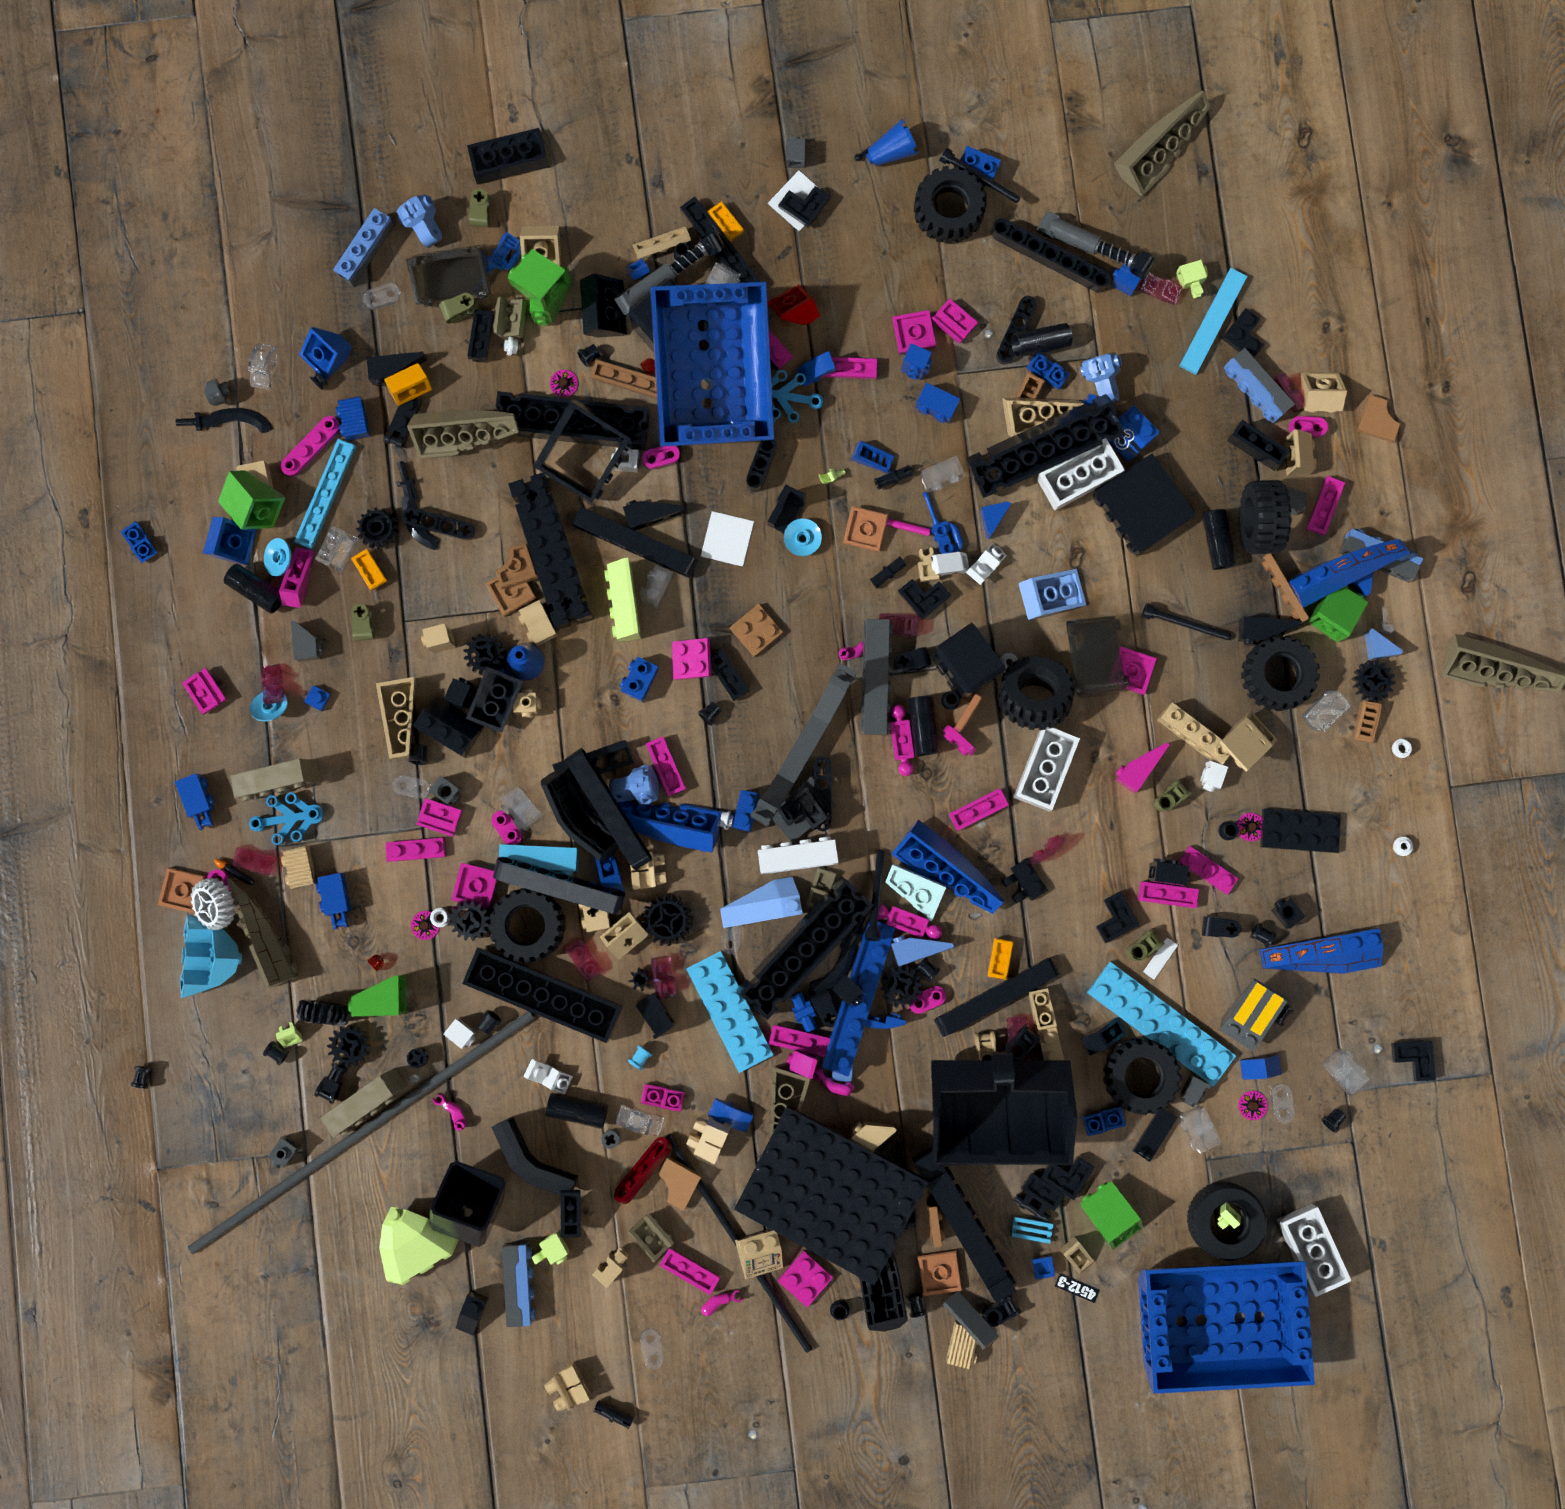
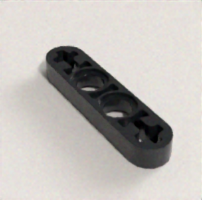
M1025 296L1020 300L1000 344L996 359L1002 365L1009 364L1015 355L1012 343L1007 339L1008 335L1026 331L1035 311L1036 300L1032 296ZM1030 302L1031 307L1028 308L1026 314L1022 313L1025 307L1024 304ZM1019 317L1023 318L1025 320V325L1021 327L1017 326L1015 324V319ZM1006 347L1010 348L1008 352L1009 357L1003 359L1002 354L1005 352Z
M406 508L402 513L403 521L412 527L466 541L471 540L475 536V529L468 522L415 508ZM413 512L415 517L420 518V514H423L420 519V525L416 519H412L410 522L406 515H410ZM427 517H433L435 523L433 526L427 527L424 524V520ZM445 522L453 524L451 531L446 532L443 530ZM457 524H460L458 526L460 529L469 527L471 534L468 533L464 536L462 531L457 530Z
M824 756L818 757L814 762V795L817 800L825 798L828 801V806L824 810L825 812L829 811L828 816L830 818L825 828H821V826L817 828L821 832L827 831L832 823L831 761ZM821 760L828 764V767L824 769V774L829 773V777L824 775L817 777V773L821 774V768L817 767ZM820 779H825L828 782V787L825 790L817 787V782Z

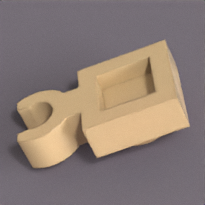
M929 548L930 554L927 556L923 554L922 549L919 550V557L923 560V562H918L920 582L940 579L939 575L932 568L933 548Z

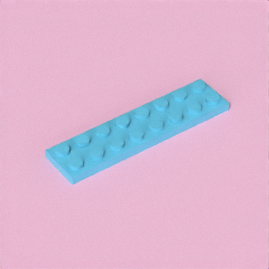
M1108 962L1086 992L1146 1038L1166 1046L1175 1055L1178 1062L1212 1087L1215 1086L1236 1057L1235 1054L1111 962Z

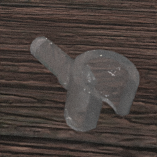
M1382 607L1383 622L1380 631L1385 634H1391L1394 631V624L1388 623L1387 607Z

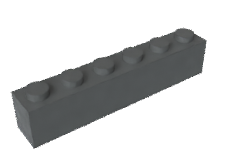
M889 619L864 620L861 735H887V731L890 730V720H887V712H890V701H887L888 693L891 692V682H888V674H891V663L888 661L889 655L892 653V644L889 643V636H892L893 628L892 624H889Z

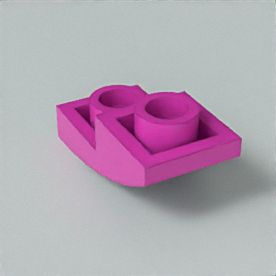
M644 1083L640 1103L681 1112L684 1092Z

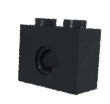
M1154 858L1153 863L1149 865L1148 882L1185 886L1186 882L1190 880L1188 866L1181 865L1180 861Z

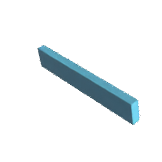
M1230 268L1179 367L1195 375L1197 374L1247 278L1246 275Z
M337 439L294 543L313 550L357 448L356 445Z

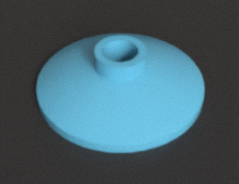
M809 519L794 520L785 529L784 543L787 549L794 555H811L817 551L821 544L822 535L820 528ZM801 536H805L806 541L801 542L799 538Z
M275 538L269 542L265 549L264 565L270 575L281 576L290 565L291 549L284 539Z
M278 690L262 692L252 700L250 713L258 721L274 720L286 711L288 699L284 693Z

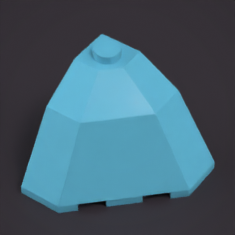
M187 915L183 933L185 948H182L181 963H184L180 975L181 998L220 986L236 973L237 966L241 965L242 954L238 952V945L223 929L209 930L207 926L202 925L201 921H198L197 917Z

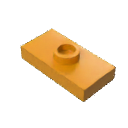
M722 201L707 211L730 242L744 233L743 227Z
M368 549L351 558L371 591L387 582L386 577Z
M994 938L987 976L1007 980L1014 942Z

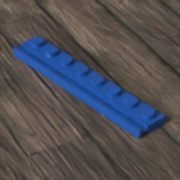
M870 919L867 921L865 931L870 927ZM878 922L877 926L881 932L880 941L865 940L864 931L850 974V979L863 990L865 994L863 996L864 1000L857 1007L854 1005L852 1009L842 1000L821 1068L847 1077L853 1065L896 929Z

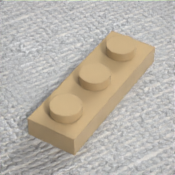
M682 227L633 244V248L638 259L648 258L651 254L665 252L669 248L679 243L691 241L686 227Z

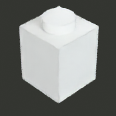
M456 1018L444 1035L462 1049L466 1046L469 1048L476 1039L474 1035L477 1032L460 1018Z

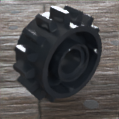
M375 507L374 511L368 509L367 514H361L362 519L357 521L359 527L356 530L361 533L358 535V538L364 539L362 543L365 546L369 544L371 549L376 546L378 550H381V546L388 548L390 542L394 543L393 539L398 537L396 530L399 527L395 525L398 521L396 518H392L393 514L391 512L386 514L384 508L379 511ZM376 525H382V529L379 532L375 533L374 527Z

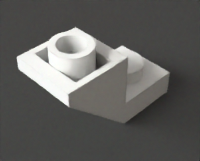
M993 543L966 573L981 585L1007 555L1000 547Z
M953 552L932 556V568L937 575L944 576L955 572L964 574L969 569L967 553Z
M535 1059L531 1060L524 1074V1077L528 1080L543 1084L550 1090L562 1094L566 1093L573 1078L570 1074Z

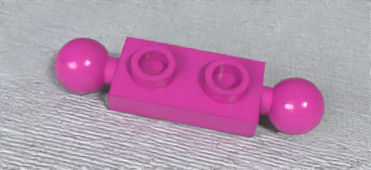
M897 704L891 708V716L896 722H890L895 761L901 760L898 767L899 773L902 776H909L914 770L912 763L909 762V759L914 758L909 720L903 721L906 710L902 705Z
M879 905L878 919L887 918L886 925L923 938L924 933H927L928 937L932 940H938L942 936L941 927L938 925L927 926L929 920L894 906H892L891 911H888L885 905Z

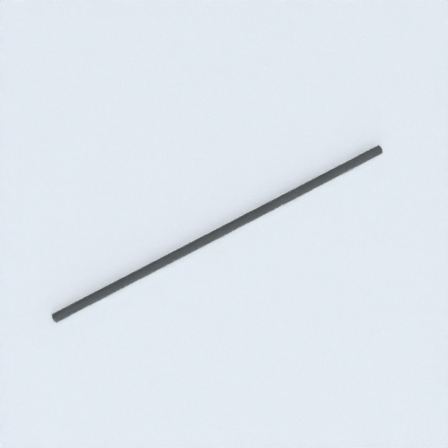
M529 1011L190 1244L188 1246L190 1253L195 1254L528 1024L535 1019L534 1015Z

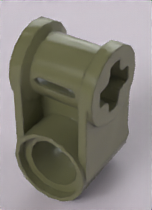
M481 188L475 189L471 193L469 226L489 227L490 200L486 191Z
M462 293L442 301L439 307L446 323L451 324L474 314V311L478 309V304L470 293Z
M361 603L355 604L351 609L354 641L375 639L371 609ZM364 610L365 613L362 614V617L359 616L358 613Z
M1179 778L1156 797L1154 807L1159 812H1167L1184 801L1192 792L1187 791ZM1162 798L1168 801L1167 808L1161 805Z
M1153 928L1146 931L1139 939L1129 945L1126 955L1130 960L1142 961L1165 944L1159 940ZM1135 947H1138L1141 951L1138 958L1133 955Z

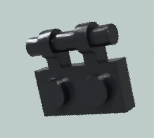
M1031 1172L1021 1187V1190L1027 1194L1024 1198L1016 1194L1013 1200L1023 1210L1026 1208L1033 1213L1034 1217L1038 1220L1042 1219L1047 1222L1050 1219V1215L1045 1212L1046 1209L1050 1208L1055 1211L1065 1194ZM1032 1198H1035L1041 1202V1205L1037 1207L1030 1201Z

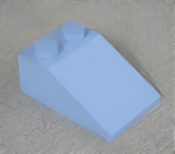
M1077 569L1034 577L1019 583L1028 620L1086 606Z

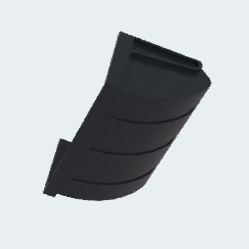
M992 1052L991 1060H931L933 1165H1073L1078 1117L1070 1060H1013L1012 1052Z

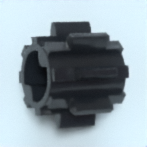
M638 967V973L631 972L633 979L629 980V982L635 984L634 990L640 987L641 991H644L645 985L651 987L648 981L653 976L648 977L647 973L649 970L646 969L642 972L641 968ZM638 974L646 978V982L643 985H640V982H636Z

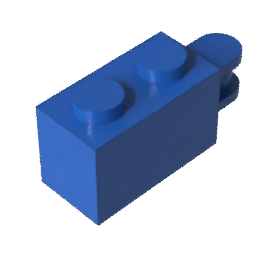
M195 773L175 781L187 817L195 819L200 831L208 825L210 827L214 826L210 812L215 810L213 806L215 805V800L212 794L208 792L207 787H209L206 777ZM205 815V819L201 820L200 816Z
M345 873L318 877L316 890L321 895L322 901L319 903L321 912L324 913V916H331L334 930L342 926L348 927L346 912H350L352 909ZM341 913L342 919H337L336 914Z

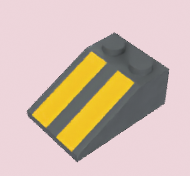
M1254 978L1222 1016L1219 1030L1253 1051L1265 1037L1288 1002V999Z

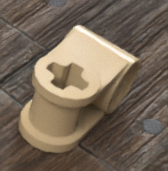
M991 1031L989 1034L980 1035L974 1033L978 1060H983L985 1055L991 1056L992 1052H996L994 1031Z

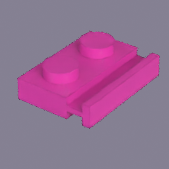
M950 298L931 319L932 322L958 344L978 324L974 318Z
M203 668L202 671L197 672L182 682L203 715L228 700L207 668Z
M425 798L416 825L454 837L463 810Z

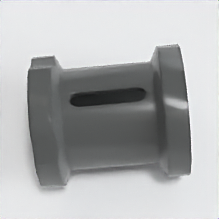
M615 1129L607 1130L601 1138L603 1146L608 1149L616 1147L621 1139L619 1132ZM613 1134L616 1142L612 1141L609 1143L606 1136Z

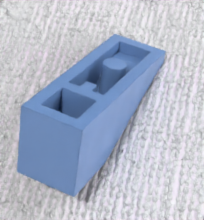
M904 935L894 938V943H891L898 966L954 947L953 943L916 938L905 939Z

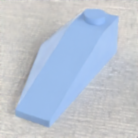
M793 877L772 880L720 909L723 928L803 914L800 896Z

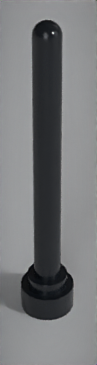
M946 147L939 159L940 162L949 165L951 163L954 166H958L962 171L967 169L970 171L969 175L975 174L980 182L1015 203L1020 201L1019 195L954 157L953 151Z
M1146 603L1144 606L1142 618H1158L1224 640L1231 639L1230 633L1158 611L1154 605Z
M878 850L876 855L872 904L874 906L871 908L870 927L865 931V940L880 941L881 936L877 926L884 863L883 850Z

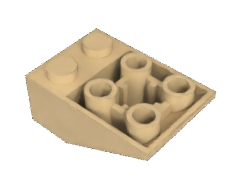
M1251 711L1231 728L1220 744L1223 750L1235 759L1237 766L1247 772L1275 744L1277 739Z

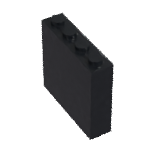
M1153 453L1096 490L1093 494L1096 505L1103 508L1106 519L1114 524L1117 535L1120 538H1124L1127 543V549L1136 556L1196 516Z

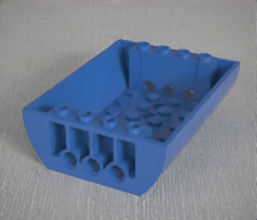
M766 282L650 287L660 446L774 440ZM700 320H704L707 323L705 331L698 329L697 325ZM703 339L708 343V348L705 351L699 348V342ZM705 378L710 381V387L707 390L701 387V381ZM705 398L711 400V407L708 409L702 406V401Z
M1305 1261L1141 1270L1138 1278L1143 1363L1149 1385L1154 1394L1315 1385ZM1262 1311L1264 1314L1263 1320L1255 1321V1313ZM1242 1312L1244 1320L1237 1323L1234 1319L1235 1315ZM1202 1314L1205 1316V1322L1198 1325L1195 1322V1318ZM1181 1315L1185 1316L1186 1321L1184 1325H1176V1318Z

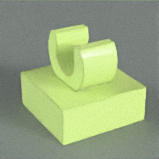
M292 1022L289 1023L290 1028L284 1029L283 1026H280V1032L276 1033L278 1042L284 1048L303 1041L302 1034Z
M1227 1202L1223 1204L1220 1209L1221 1216L1217 1219L1219 1221L1217 1224L1222 1229L1226 1228L1229 1224L1235 1229L1240 1225L1241 1216Z

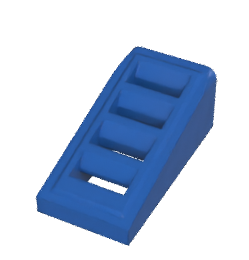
M860 441L855 447L851 460L888 473L895 456L864 441ZM861 450H865L863 456H860ZM869 452L872 453L870 460L867 459ZM876 455H879L877 463H875V457ZM885 457L887 459L885 461L884 466H882L881 463L883 458Z

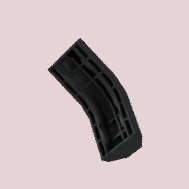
M564 767L554 771L541 780V787L553 814L565 833L599 861L606 862L617 852L619 846L600 816L587 803L580 785L570 768Z
M513 1116L491 1127L510 1169L523 1181L560 1195V1190H574L579 1176L538 1161L530 1153Z
M892 1251L875 1285L859 1277L867 1327L872 1331L885 1332L897 1329L908 1321L901 1279Z

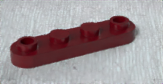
M658 1137L615 1189L614 1198L617 1202L624 1205L628 1204L670 1153L672 1144L668 1139Z

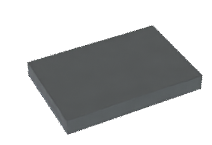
M812 777L807 779L784 800L781 806L806 787H809L814 794V779ZM820 798L818 801L823 809L827 808L828 801L825 798ZM831 800L832 810L836 806V804ZM778 811L772 819L792 843L811 828L804 816L790 826H787Z

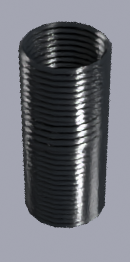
M1068 323L1014 333L1011 341L1012 349L1017 357L1068 348L1073 342L1071 327Z
M1225 509L1211 510L1202 514L1213 570L1226 569L1236 565Z
M240 564L232 565L226 572L223 579L224 584L268 613L276 612L282 605L278 589Z
M917 696L908 699L915 756L932 755L939 752L932 696Z
M551 1092L545 1116L603 1129L608 1104L604 1105L590 1100Z

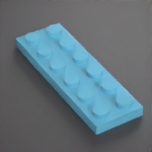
M719 951L686 968L738 1072L740 1073L773 1056L774 1054L747 1001L736 991L739 986L722 952Z

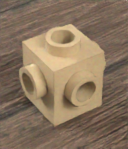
M521 690L522 693H518L514 703L513 713L515 715L522 714V717L525 718L534 717L533 714H538V709L542 708L541 697L538 698V694L533 693V690Z

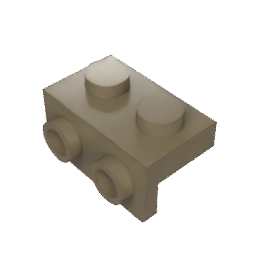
M503 297L497 298L495 322L493 325L496 335L503 339H508L509 336L523 338L527 301L524 299L506 300Z
M647 1214L627 1233L651 1261L655 1262L674 1242L672 1241L671 1234L659 1226L658 1219L653 1215Z

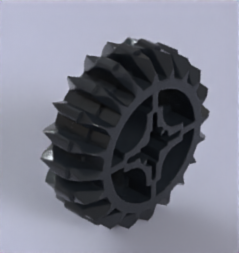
M663 894L662 901L659 896H656L657 903L650 900L649 903L652 907H644L649 912L648 914H641V916L647 917V921L643 920L641 924H647L648 927L644 928L645 931L650 930L647 938L655 936L653 943L661 939L660 946L664 945L665 940H667V945L671 946V940H674L675 944H679L678 937L685 940V937L682 935L683 932L690 934L686 926L693 927V924L687 923V920H692L693 916H687L686 913L692 910L691 908L684 909L688 904L687 902H684L682 905L679 904L682 899L681 897H678L675 902L673 894H671L670 900H667V894ZM664 904L675 905L680 911L670 914L665 909ZM659 907L660 919L652 923V914ZM664 913L668 914V917L676 916L670 921V927L666 926V923L658 925V923L665 919ZM683 917L682 927L676 933L674 922ZM664 926L671 936H662L654 929Z
M304 999L299 1001L296 1009V1017L306 1022L343 1026L348 1024V1019H350L348 1006L339 1003Z

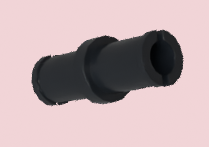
M910 465L895 471L890 470L888 474L875 478V486L878 485L876 488L880 490L891 484L896 485L898 481L912 477L913 472L912 469L909 470L911 468Z
M899 556L887 567L883 566V570L869 580L877 589L888 579H893L894 575L907 565Z
M598 1400L593 1410L594 1413L609 1419V1422L618 1423L627 1429L630 1428L634 1419L633 1416L618 1410V1407L615 1406L613 1408Z

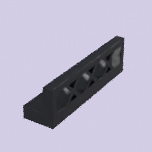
M626 740L587 753L591 761H595L594 765L599 769L600 775L634 764ZM626 750L629 761L623 763L616 761L617 754ZM605 757L611 760L608 768L602 769L597 766L601 758ZM565 760L552 764L554 771L568 767Z

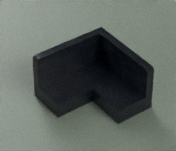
M785 484L776 501L777 505L767 521L768 526L783 534L787 526L794 520H797L806 503V495Z
M655 992L636 1005L655 1034L653 1035L654 1039L676 1025Z

